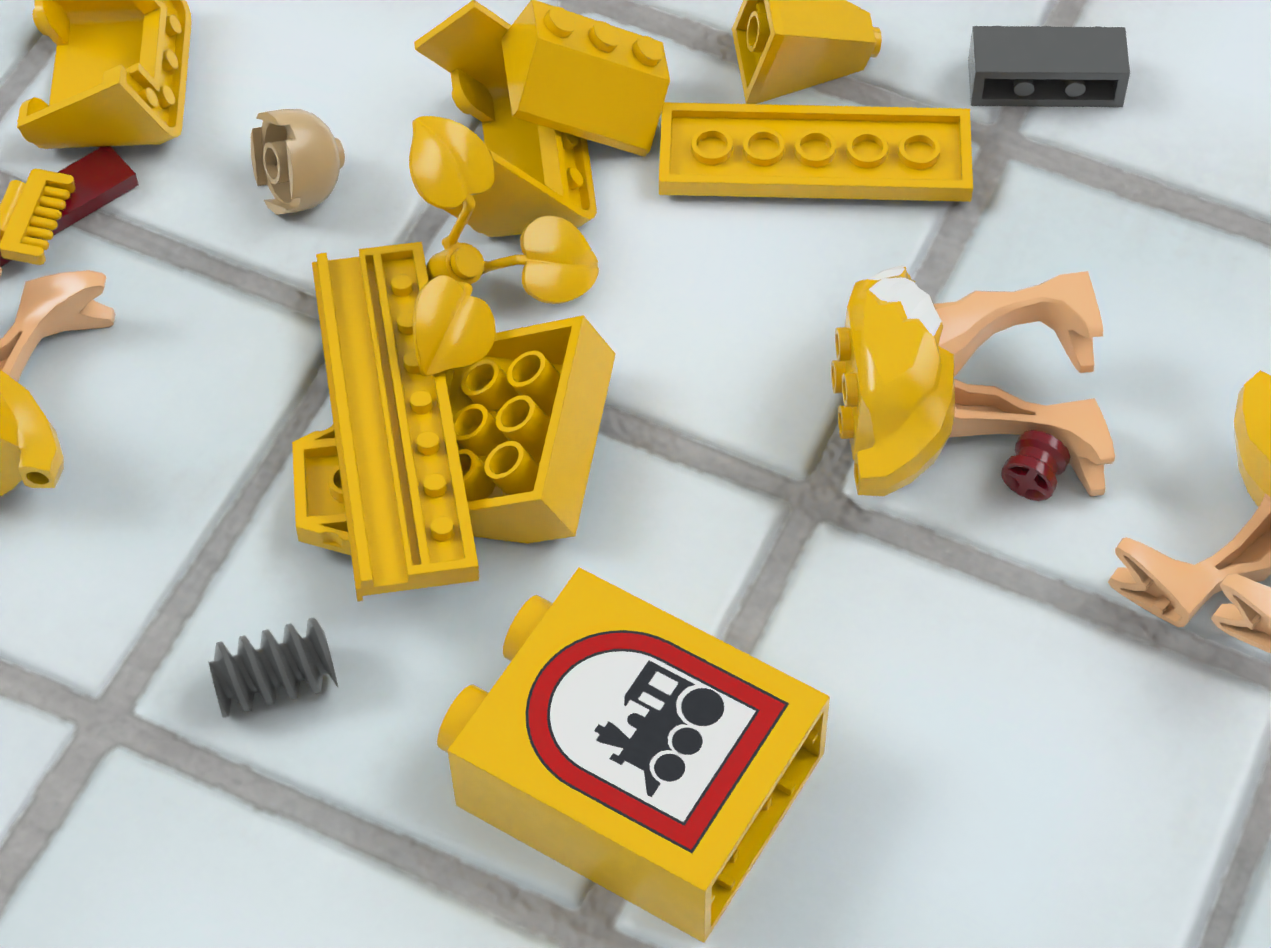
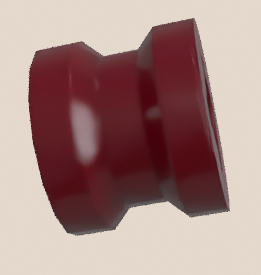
M1025 431L1019 436L1015 444L1016 456H1011L1006 460L1001 476L1004 483L1018 495L1030 500H1047L1056 489V475H1060L1066 470L1071 456L1067 447L1056 437L1043 431Z

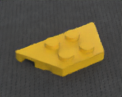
M334 425L326 430L314 431L292 442L296 531L299 542L351 555Z

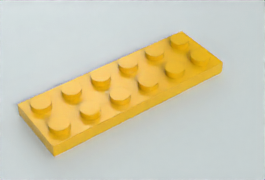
M664 102L659 195L971 202L973 172L970 109Z

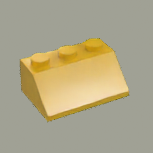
M531 0L501 38L512 117L645 157L651 150L670 83L663 42L654 40L649 36H642L612 26L603 21H597L567 11L561 7Z

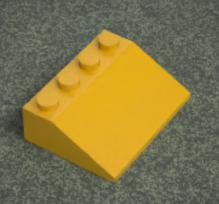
M584 315L497 332L491 350L483 359L466 367L445 371L473 537L528 544L576 536L616 355Z

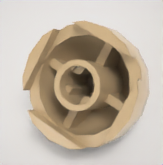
M281 109L259 113L256 118L263 120L262 127L252 128L250 137L251 160L257 186L268 185L275 198L264 200L265 204L276 215L304 211L318 206L333 191L338 181L340 169L344 166L345 154L341 141L338 138H334L329 127L319 117L302 109Z

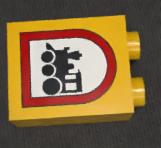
M578 567L553 603L538 595H534L518 611L509 627L503 645V656L511 662L490 692L471 684L459 693L449 707L439 729L437 745L441 750L448 753L456 806L705 943L822 758L825 751L830 696Z

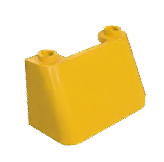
M186 0L34 1L35 8L32 13L34 23L43 35L49 36L57 47L49 105L42 99L33 97L23 102L19 109L17 128L28 142L42 149L160 145L181 135L192 24L191 13Z

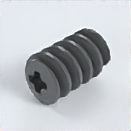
M314 617L309 618L307 621L306 637L302 638L290 623L284 627L283 643L279 644L267 629L262 631L260 649L256 650L244 635L239 637L237 655L232 656L221 641L216 643L214 661H208L223 718L229 717L232 698H236L243 710L249 712L253 708L255 692H259L267 705L271 706L275 705L278 686H282L292 700L298 699L301 680L305 679L315 694L321 693L323 674L328 673L338 687L325 632Z

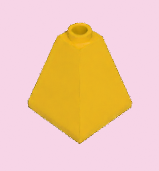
M743 0L732 27L746 104H758L863 71L869 58L878 56L882 43L881 30L879 27H873L870 13L846 0Z

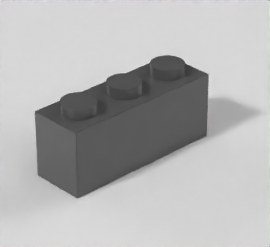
M973 26L968 56L971 106L1123 107L1130 76L1125 27Z

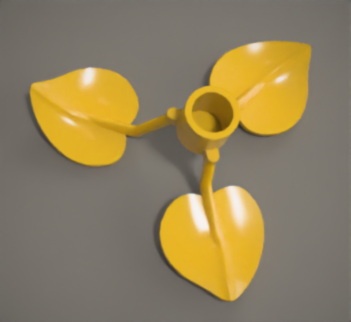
M421 116L412 121L413 138L409 154V169L413 184L418 194L427 203L437 208L453 209L463 203V209L449 236L442 239V245L445 250L433 255L427 263L426 268L429 282L421 288L414 306L413 341L416 359L421 375L431 376L443 371L472 365L483 359L491 350L496 334L493 313L485 301L471 296L473 291L471 284L477 282L482 274L509 266L524 265L522 285L526 293L544 303L560 304L574 300L586 293L595 283L599 268L598 260L582 233L572 223L557 216L539 217L524 228L520 237L523 255H512L484 261L482 254L477 248L467 243H459L458 239L475 208V200L472 195L484 193L493 185L495 178L493 159L485 143L466 126L447 118Z

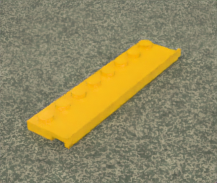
M422 242L359 249V257L328 260L327 253L316 254L317 262H312L357 602L363 601V596L479 581V565L445 371L431 376H422L414 349V306L421 288L429 282Z

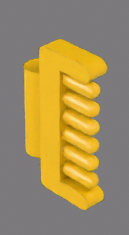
M32 169L26 183L19 180L9 182L0 203V252L3 258L35 265H42L46 262L44 250L49 248V243L46 240L53 238L51 230H55L58 226L55 220H59L62 217L60 210L66 207L64 200L69 199L70 193H73L76 189L74 178L71 175L42 169Z

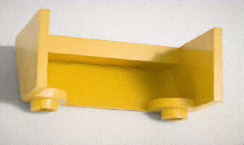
M472 0L414 42L416 51L451 73L453 101L463 113L470 114L482 122L484 143L493 159L495 177L493 185L484 193L472 195L475 200V208L466 224L471 226L476 232L483 233L488 237L521 235L529 223L543 216L561 217L572 223L576 228H579L593 219L597 213L587 139L512 117L501 38L511 25L476 0ZM463 203L453 209L443 210L458 218L463 209Z

